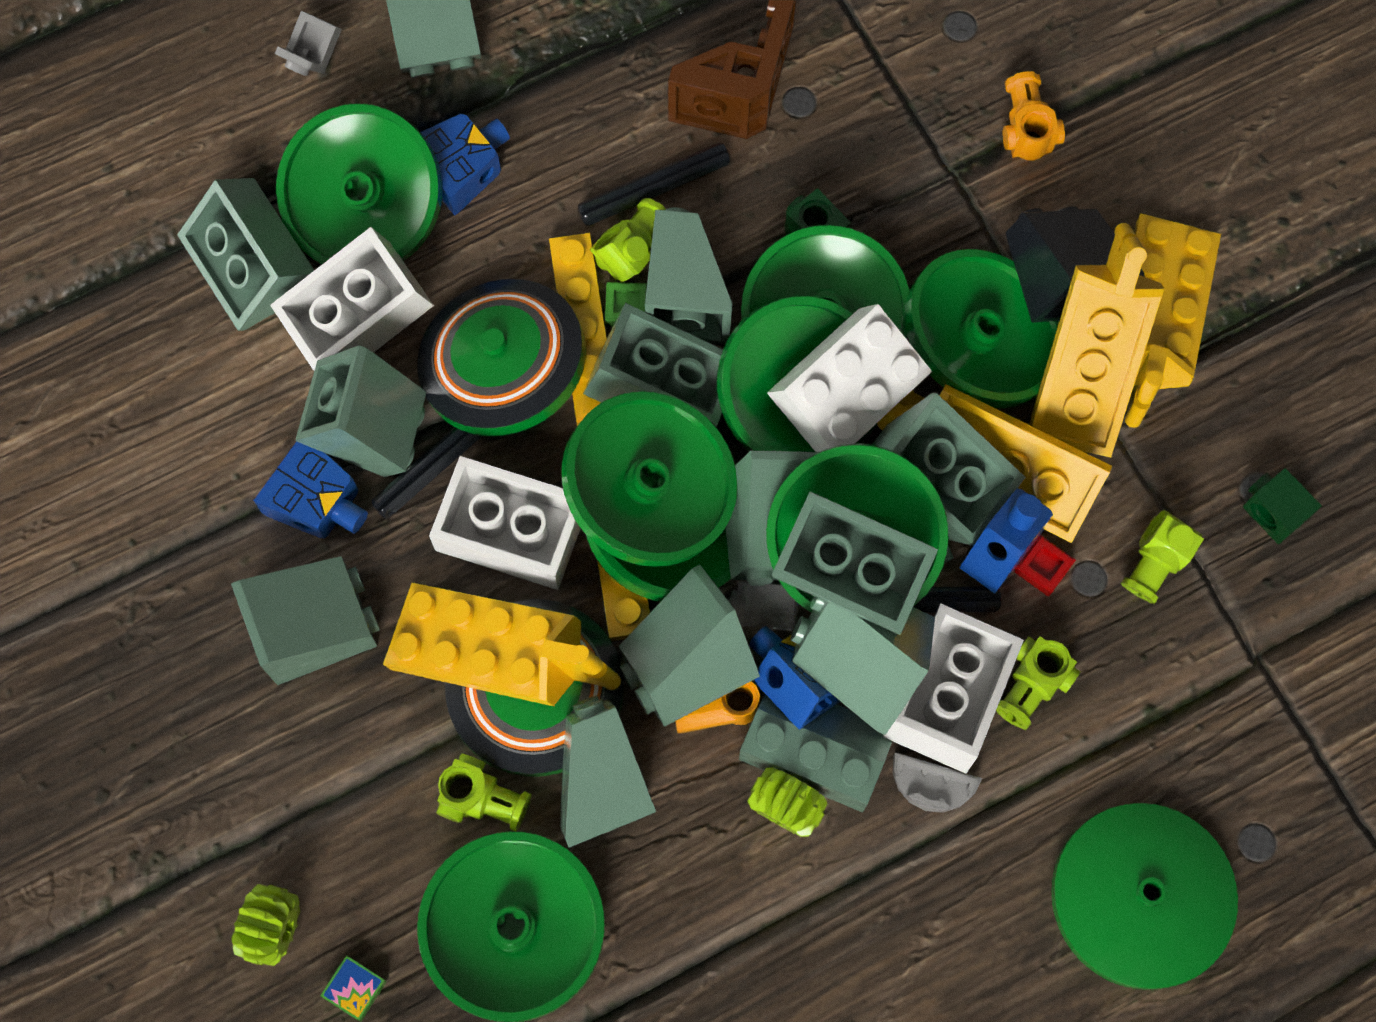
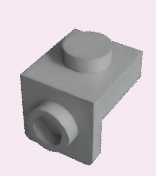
M301 11L287 47L277 46L275 54L287 59L285 63L286 68L301 75L308 76L310 70L324 74L342 29Z

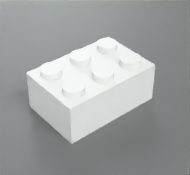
M370 227L270 306L312 369L315 370L317 360L358 345L375 352L434 305L392 244Z
M879 304L859 308L771 388L767 394L815 452H821L839 445L855 444L925 379L932 370Z
M460 456L429 537L435 551L559 590L581 528L570 512L563 488Z
M940 604L934 615L935 623L929 671L887 734H883V737L966 774L979 755L1024 640Z

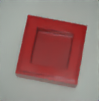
M1040 535L1013 572L1049 597L1076 560Z

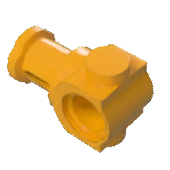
M1033 71L1017 73L1005 81V90L1011 94L1013 109L1009 112L1010 125L1003 127L1005 150H1011L1012 158L1020 157L1031 161L1040 159L1047 153H1052L1055 145L1063 144L1065 140L1063 121L1056 118L1055 111L1046 102L1041 101L1039 92L1041 77ZM1026 132H1035L1040 138L1031 137Z

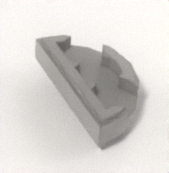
M894 753L892 773L898 790L909 803L924 811L944 813L960 808L973 797L982 780L980 777L899 753Z

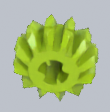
M774 767L765 768L761 776L757 777L747 801L751 809L800 837H809L815 827L819 826L828 804L826 798L819 791Z
M257 884L245 896L242 908H239V915L234 923L235 931L231 938L234 955L244 958V961L257 965L275 966L280 962L281 958L287 954L288 946L293 941L295 929L298 927L297 919L301 912L298 895L274 885Z

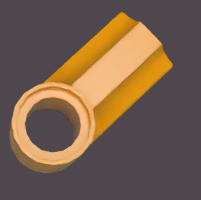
M751 681L676 720L677 733L680 734L732 723L735 725H746L752 722L760 705V693L757 686ZM744 692L752 698L753 702L748 709L736 711L728 705L729 697L734 693Z

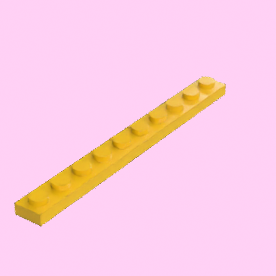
M590 233L549 238L557 293L572 307L580 322L586 341L584 370L579 383L572 393L577 426L594 407L601 403L583 393L596 360L607 340L594 256L590 251L592 247ZM598 562L609 638L611 642L625 640L650 614L648 598L639 596L620 585Z

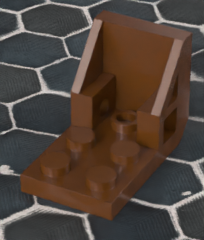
M769 0L766 13L768 18L766 28L761 29L757 47L729 42L672 66L668 79V121L743 139H748L765 130L794 28L797 0ZM743 67H748L754 73L751 76L738 74V71Z

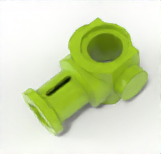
M650 198L642 199L637 205L638 211L630 220H622L608 229L590 249L595 256L597 266L602 270L608 271L615 280H620V282H624L639 274L650 261L655 210H666L662 204Z
M1166 510L1161 511L1157 516L1153 517L1140 538V549L1138 552L1142 556L1131 576L1129 578L1125 577L1120 584L1137 597L1155 604L1158 600L1156 593L1169 572L1176 574L1191 561L1204 540L1202 534Z
M1028 636L1021 646L1016 659L1021 663L1013 673L1016 683L1004 700H1000L996 709L1003 719L1024 730H1027L1031 725L1029 718L1042 700H1051L1058 689L1067 693L1081 673V671L1074 667L1077 661L1071 658L1068 649L1062 643L1055 640H1045L1040 636L1037 640ZM1048 656L1052 658L1057 665V672L1046 673L1042 671L1037 663V657ZM1024 694H1027V698L1020 706L1018 704Z
M461 753L459 759H454L452 766L445 769L439 777L438 788L440 795L437 799L439 806L436 813L457 823H461L463 817H473L481 820L484 815L508 823L510 830L517 832L527 813L532 793L524 791L522 794L498 786L496 777L483 773L486 763ZM460 778L471 780L473 786L469 795L461 799L450 796V786L455 780Z

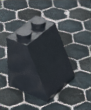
M1075 206L1066 207L1059 211H1043L1040 208L1029 209L1021 213L1017 221L1005 232L1032 323L1060 321L1076 265L1107 264L1115 233L1097 209L1079 210ZM1141 269L1139 275L1145 277L1144 271Z

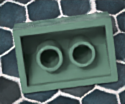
M254 178L215 179L177 234L238 331H244L274 314L275 312L270 305L314 271Z
M625 303L596 360L583 394L602 403L607 399L624 393L643 391L661 393L691 405L707 417L716 427L722 413L717 393V372L723 350Z
M931 393L887 424L872 443V445L887 448L908 458L928 476L938 491L945 508L948 523V539L974 546L989 522L1026 478L937 393Z
M809 492L771 577L900 635L938 549L815 493Z
M765 694L740 749L739 760L762 770L771 767L782 770L807 783V785L819 791L823 796L863 813L879 778L892 741L884 738L883 734L877 732L853 711L839 705H835L799 730Z

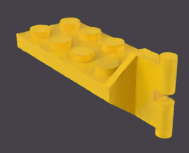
M1142 213L1138 217L1134 230L1147 253V258L1143 262L1141 269L1144 271L1146 278L1161 283L1164 287V292L1124 419L1125 423L1132 428L1140 426L1159 389L1187 387L1194 378L1221 238L1219 233Z
M1121 223L1116 226L1114 241L1106 265H1076L1029 422L1030 426L1083 452L1112 457L1164 292V287L1161 283L1139 275L1142 264L1147 258V253L1135 232L1127 223Z
M945 385L940 397L1026 477L1018 489L1036 496L1043 505L1052 511L1053 516L1044 530L1072 543L1108 477L1112 465L949 385ZM912 390L877 422L878 427L883 430L887 424L922 401L924 397L914 393Z
M411 583L383 663L384 666L393 671L553 707L574 680L603 686L608 690H615L621 683L620 676L586 646L580 645L581 621L574 615L417 583Z

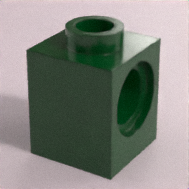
M817 188L807 197L800 195L788 206L784 231L790 234L810 227L805 223L809 220L820 221L823 225L850 228L851 222Z
M1286 468L1274 478L1267 472L1248 489L1253 496L1243 506L1245 511L1278 545L1322 507Z

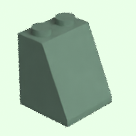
M386 0L402 73L410 72L411 78L424 77L435 74L434 67L450 64L451 71L474 67V60L481 59L470 0Z
M678 207L655 210L645 312L708 343L726 344L731 331L732 302L699 214L690 213L688 210Z
M361 345L317 360L295 441L383 477L406 472L415 454L413 443L416 431L425 415L423 404L426 391L368 348Z
M750 451L735 465L737 499L731 519L725 528L731 580H747V584L751 586L767 585L772 583L773 580H778L771 577L773 567L768 555L766 528L770 507L776 493L788 475L803 461L818 452Z
M342 556L231 583L259 664L277 685L377 647L373 633L380 631L377 619L371 606L363 608L358 593L365 591L363 582L356 566L348 569Z
M701 565L692 568L619 645L626 662L619 666L627 685L631 690L639 688L635 690V693L645 713L648 715L655 712L664 727L760 677L735 609Z
M814 596L810 605L813 611L809 618L801 616L792 632L790 641L796 643L792 662L877 732L886 735L929 671L935 617L913 607L903 631L899 635Z
M593 696L574 704L575 712L566 715L559 825L568 847L656 812L617 709L608 699L602 701L599 700L598 696Z

